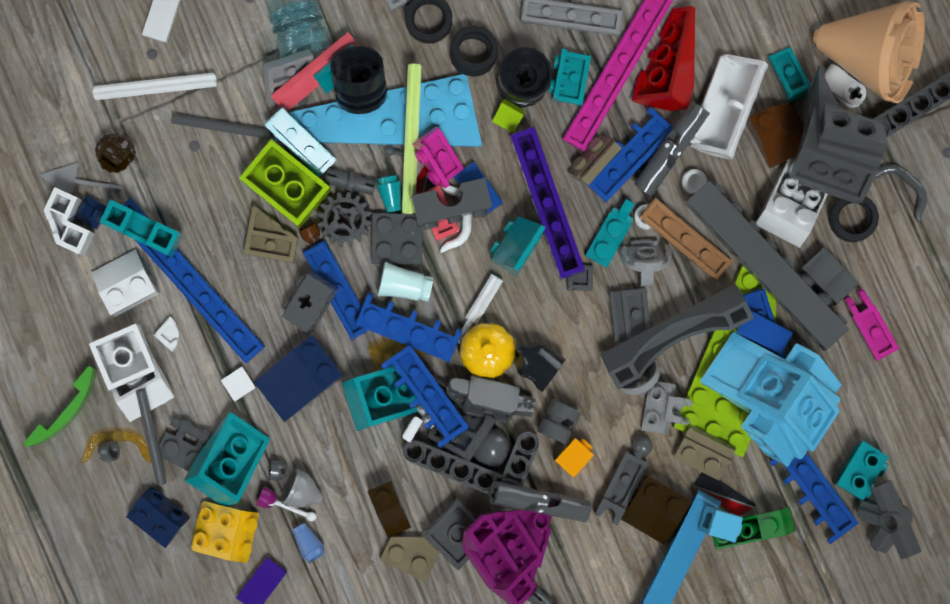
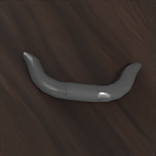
M888 164L879 167L875 178L893 173L916 191L918 203L915 209V218L917 222H920L927 204V192L924 186L901 166Z

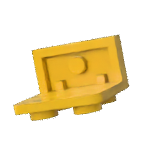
M206 501L202 502L191 545L192 550L229 561L248 563L259 513L234 509Z

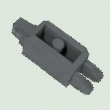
M471 375L469 380L452 378L445 389V394L450 400L462 403V410L465 414L480 418L490 415L496 422L501 423L510 421L513 415L531 417L536 404V399L519 393L520 387L513 386L509 382L488 380L485 377Z

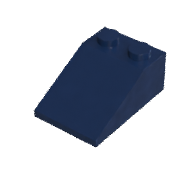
M312 335L277 362L254 383L281 419L286 422L345 376Z

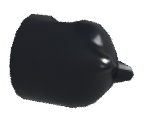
M540 342L531 343L526 347L519 345L515 351L517 373L521 377L531 380L541 392L545 390L566 360L553 349Z

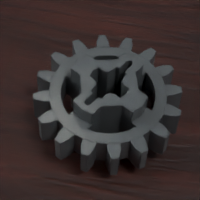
M339 192L337 193L336 200L330 196L328 197L330 202L328 206L325 204L321 205L325 212L318 213L317 215L323 219V222H320L318 227L326 229L322 235L323 237L330 235L329 242L331 244L338 240L339 247H342L344 242H348L349 246L352 247V240L356 239L361 243L360 235L368 236L369 233L365 227L372 226V222L367 220L368 217L372 216V213L364 211L368 206L366 202L361 205L359 204L360 196L355 197L353 200L351 199V193L348 192L346 198H342ZM348 203L355 207L346 209L342 208L340 204ZM333 210L335 213L334 221L328 224L329 214ZM338 211H340L346 217L351 215V217L349 218V222L352 229H350L348 225H345L344 223L339 224L341 218ZM359 215H361L362 222L359 229H357L355 222ZM342 230L348 231L350 235L340 236L335 233Z

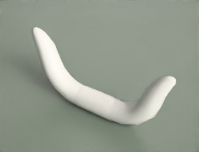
M451 185L447 188L442 187L446 193L461 200L459 188ZM472 214L463 216L461 233L458 237L446 242L440 249L441 253L461 246L468 239L471 233Z

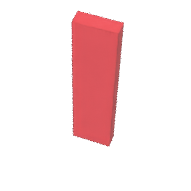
M347 32L276 90L271 97L278 107L281 108L283 106L289 111L315 90L319 84L313 76L333 60L340 51L345 50L351 44L354 47L358 46L354 38Z

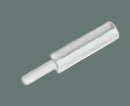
M490 274L491 276L466 315L467 321L462 328V333L458 340L459 344L463 335L472 328L473 324H478L502 282H504L498 276Z

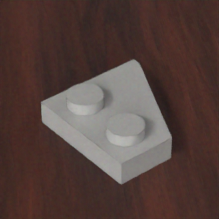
M309 49L264 64L265 101L270 108L276 105L271 95L313 61V53Z

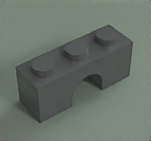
M485 178L461 183L459 185L461 200L452 207L445 206L439 201L436 190L411 195L410 201L417 228L423 226L424 230L439 227V222L448 220V224H454L463 221V216L472 214L473 218L488 215L487 211L491 210L492 203Z

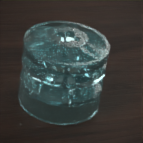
M318 1L292 3L272 12L268 16L270 24L274 25L272 27L273 34H285L276 41L281 58L307 49L315 53L331 44L326 26H314L323 19L322 13H318L320 10Z

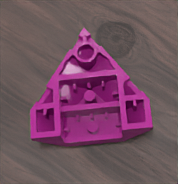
M520 509L482 514L464 531L463 551L486 586L506 603L523 604L534 593L536 587L534 579L537 568H541L552 529L549 528L552 516Z

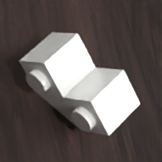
M54 187L44 208L56 244L85 256L95 234L73 224L74 216L81 206L82 200Z

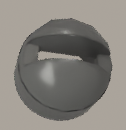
M115 441L104 442L97 450L101 456L99 458L104 462L115 461L120 456V449Z
M279 460L270 461L269 480L279 481L286 477L287 474L281 473V469H287L284 462Z

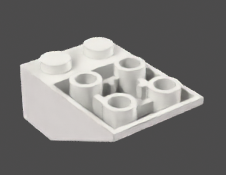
M794 157L787 160L756 224L762 229L800 248L810 234L828 194L800 185L799 180L790 177L795 160Z

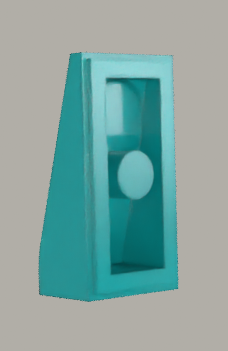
M788 47L768 56V60L788 102L795 103L804 99L810 87V82L792 48Z

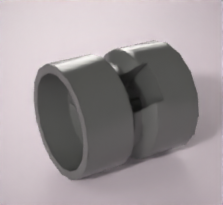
M552 399L546 411L548 418H543L537 431L567 445L572 434L570 428L571 426H576L582 413Z

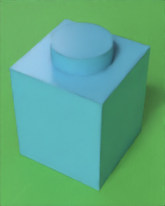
M705 506L698 530L714 537L736 542L737 536L740 535L742 530L743 518L730 512Z

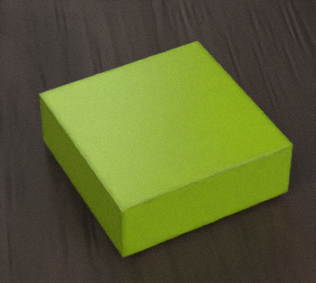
M504 99L492 122L514 134L526 111Z

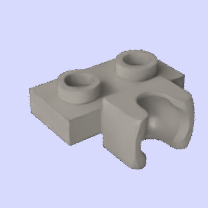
M657 381L647 394L641 430L668 435L670 422L688 425L690 420L683 418L680 411L684 406H692V400L675 397L677 385Z

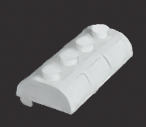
M729 54L720 55L701 107L710 112V115L691 140L690 147L715 157L729 160L734 158L739 140L768 68V64L765 61Z

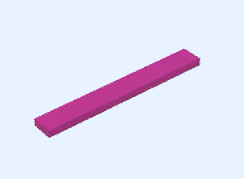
M673 0L643 1L568 129L563 141L585 152Z

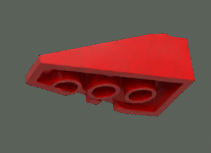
M694 6L672 9L659 34L661 40L656 50H651L648 56L651 60L645 72L640 71L637 77L632 97L634 103L666 111L686 110L689 106L694 89Z

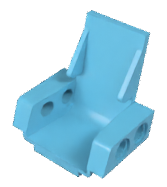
M732 332L700 380L703 385L749 413L741 428L764 454L786 467L790 465L794 457L802 459L808 450L814 452L840 412L837 405L841 398L836 393L842 384L818 354L797 343L787 358L783 359Z

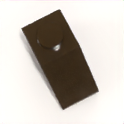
M392 481L367 491L387 537L411 528Z

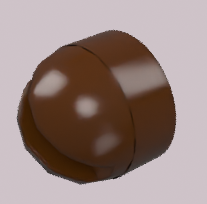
M317 222L298 231L301 238L310 244L313 243V238L318 241L321 235Z

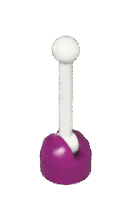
M263 486L256 503L257 506L271 508L277 505L305 516L308 521L312 522L316 519L315 512H306L298 508L285 506L281 501L277 500L274 491Z

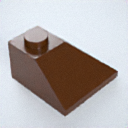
M793 103L771 106L748 118L747 127L769 169L796 157L803 135V122Z

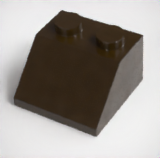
M645 475L626 507L621 520L664 545L679 525L692 502Z

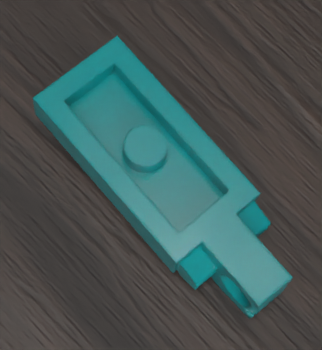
M626 199L620 210L615 207L613 208L585 257L607 269L632 225L631 223L634 218L630 217L629 213L635 205L633 202Z

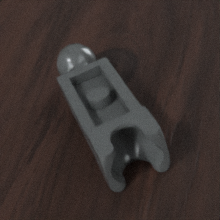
M640 436L633 442V455L628 452L624 453L603 498H601L595 510V515L601 516L606 509L610 508L614 512L612 523L615 525L619 524L649 464L642 460L643 456L650 454L653 448L652 442L648 437Z

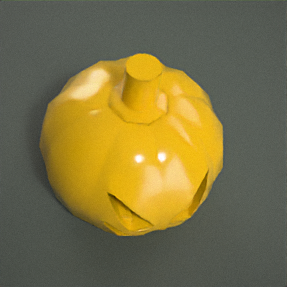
M480 323L473 326L463 335L460 343V359L472 375L494 379L501 376L512 366L515 359V341L504 327L499 324Z

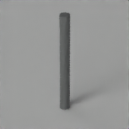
M179 114L172 115V124L270 140L272 137V132L265 128Z
M142 388L135 391L156 484L164 485L167 481L146 389Z

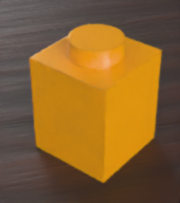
M574 438L554 461L574 478L594 456L590 452L593 447L583 438L580 441Z

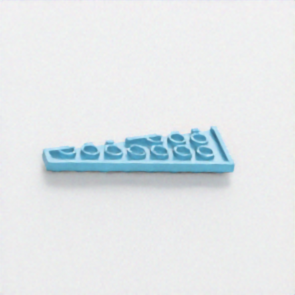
M462 74L421 83L418 139L433 128L438 127L452 147H482L466 75ZM407 87L387 91L388 95L385 103L379 109L366 114L348 113L341 109L337 102L289 113L320 143L404 146ZM275 136L276 142H281V141Z

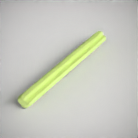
M413 63L408 64L402 192V213L414 214L410 197L416 194L417 159L414 155L417 151L412 144L418 140L421 65Z

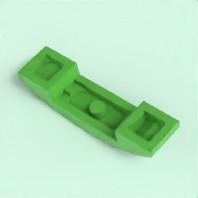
M89 365L73 384L80 391L50 428L44 424H39L23 443L26 447L40 445L52 439L73 422L91 395L97 373L95 367Z

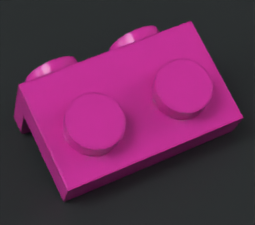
M438 127L433 128L412 144L417 151L414 153L416 159L420 164L426 166L429 171L427 176L435 186L439 185L447 188L450 186L448 181L464 169Z

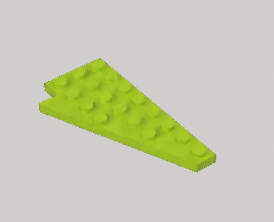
M742 265L734 283L739 288L741 294L744 295L763 289L758 281ZM766 291L776 323V301ZM737 328L733 330L714 331L685 397L692 400L693 405L684 406L680 411L681 416L689 419L690 423L688 425L674 423L673 428L686 433L691 424L735 446L734 454L744 457L751 438L741 426L749 413L700 382L732 332H735Z

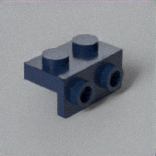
M153 487L147 489L139 497L126 516L164 548L172 542L179 530L190 519L180 507L173 504Z

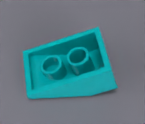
M519 216L516 221L511 219L503 231L507 235L502 242L497 240L490 251V254L493 255L491 261L517 277L543 236L546 227Z
M393 367L362 375L342 383L356 431L418 412V406L413 409L409 406L415 400V397L404 384L399 388L395 387L394 383L401 378Z
M229 412L195 458L184 481L222 506L227 507L239 503L270 438L232 412Z

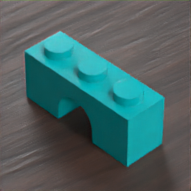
M111 199L100 220L101 224L171 258L183 237L180 232L157 221H153Z

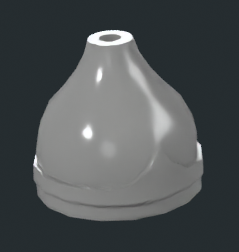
M296 468L287 480L282 493L281 503L288 507L302 508L310 504H320L323 494L318 490L310 474Z

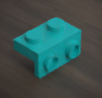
M562 48L561 55L556 54L553 69H557L558 73L556 79H551L549 93L553 94L552 101L582 106L591 56L567 52V49Z

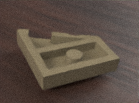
M252 206L243 254L294 263L298 238L260 209Z
M423 536L391 537L380 560L426 582L440 553Z

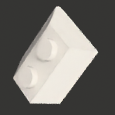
M137 249L91 272L97 290L109 314L114 317L160 294Z
M139 324L131 325L89 343L108 391L156 371L149 344Z
M153 354L152 357L156 371L112 389L117 405L129 422L141 417L136 390L146 389L150 411L174 398L170 385Z

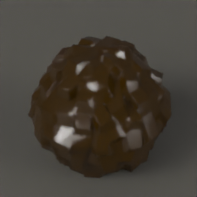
M113 133L104 135L95 148L97 161L100 163L101 168L109 173L124 171L135 158V145L132 144V140L124 135Z

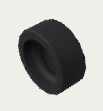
M413 0L408 5L405 13V22L409 34L415 40L424 44H434L443 40L449 34L452 27V11L449 4L445 0ZM424 5L437 6L443 13L444 22L442 27L434 33H424L415 25V13Z
M469 26L457 32L452 40L449 56L452 65L457 71L466 76L476 77L484 75L492 69L498 56L499 47L496 38L490 31L479 26ZM476 39L483 42L489 51L487 59L479 64L469 63L464 60L459 52L463 41Z
M866 196L859 205L863 206L867 211L868 224L861 232L857 233L844 230L839 221V214L842 208L852 202L839 199L834 203L829 212V224L836 237L845 242L855 243L868 238L874 233L878 226L879 213L873 201Z

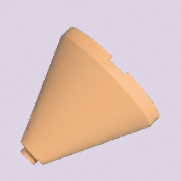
M903 1L824 24L820 29H816L813 41L819 51L883 100L900 103L906 97L913 84V81L907 80L912 69H918L925 33L924 13L917 12L916 7H921L919 3Z

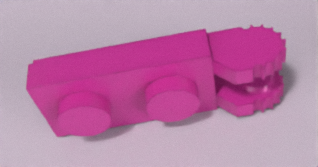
M860 289L857 291L858 298L866 308L859 313L854 301L849 296L843 300L875 361H878L895 352L899 347L876 306L872 304L866 292Z

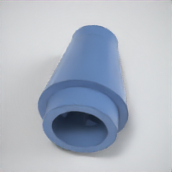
M305 523L293 529L292 532L294 533L302 559H306L308 563H311L325 554L323 543Z

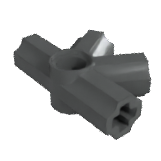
M887 480L871 487L870 489L876 501L866 498L861 501V505L858 508V517H860L861 521L877 526L869 537L870 546L875 551L887 553L894 544L900 559H906L922 552L911 527L913 521L912 512L907 506L902 505L892 480Z

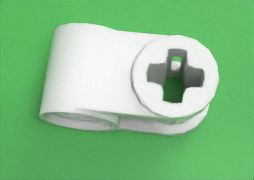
M831 64L825 72V79L835 99L849 108L858 107L866 97L865 87L849 76L843 69ZM854 90H856L858 92V98H854V100H851L849 98L850 92L852 93Z

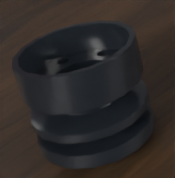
M364 46L349 47L340 51L331 63L337 104L341 109L353 114H366L379 109L385 103L388 95L381 55L372 48Z
M522 47L514 49L505 56L497 73L496 86L499 95L503 100L506 99L520 108L534 106L542 100L551 83L552 68L550 62L543 53L534 48ZM521 76L526 77L524 85L519 84Z

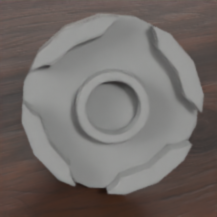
M654 239L634 240L631 242L630 247H626V245L622 247L621 261L627 268L639 272L640 287H649L654 285V272L665 269L671 264L672 249L667 244L665 247L660 246L659 241Z

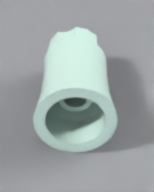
M385 262L378 296L399 297L428 302L433 277L424 276L422 273L406 270Z

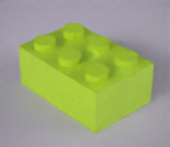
M272 139L239 177L246 186L299 229L332 191L330 186Z

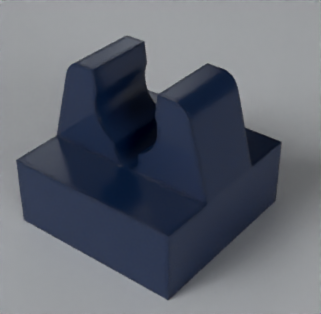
M86 196L74 218L98 230L101 225L100 220L107 206Z

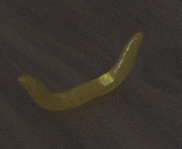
M107 431L94 435L89 440L81 459V463L87 462L92 457L96 446L103 441H130L137 445L141 456L147 462L152 463L146 442L140 435L127 431Z

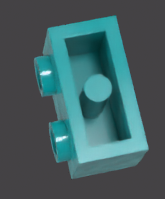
M858 441L833 484L858 500H864L865 497L869 498L872 495L870 488L875 486L873 483L877 476H882L889 466L886 462L889 456L864 441Z

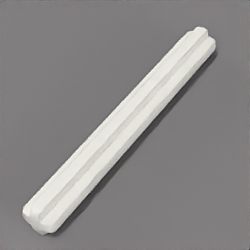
M215 73L195 74L94 86L92 92L95 100L215 87L217 86V78Z

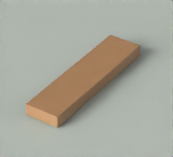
M656 198L650 202L638 217L715 281L721 277L733 262Z

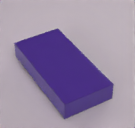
M267 557L236 599L243 604H264L287 574V571Z

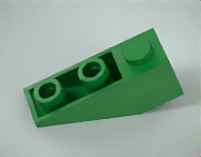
M789 506L742 517V530L740 535L737 536L736 542L714 536L713 540L715 548L718 550L791 534L796 531L791 508Z

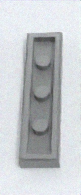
M523 0L520 22L619 37L623 10L554 0Z

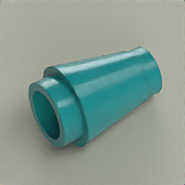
M397 175L377 178L378 184L376 186L386 212L401 210V180H398Z

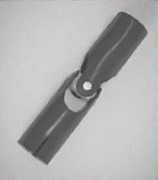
M691 101L663 141L660 149L654 154L634 184L647 194L653 196L675 165L676 160L682 155L710 115V112L694 101ZM680 137L679 145L674 144L673 141Z
M496 481L492 484L489 493L490 503L494 505L534 511L540 514L586 522L591 513V502L589 500L537 491Z

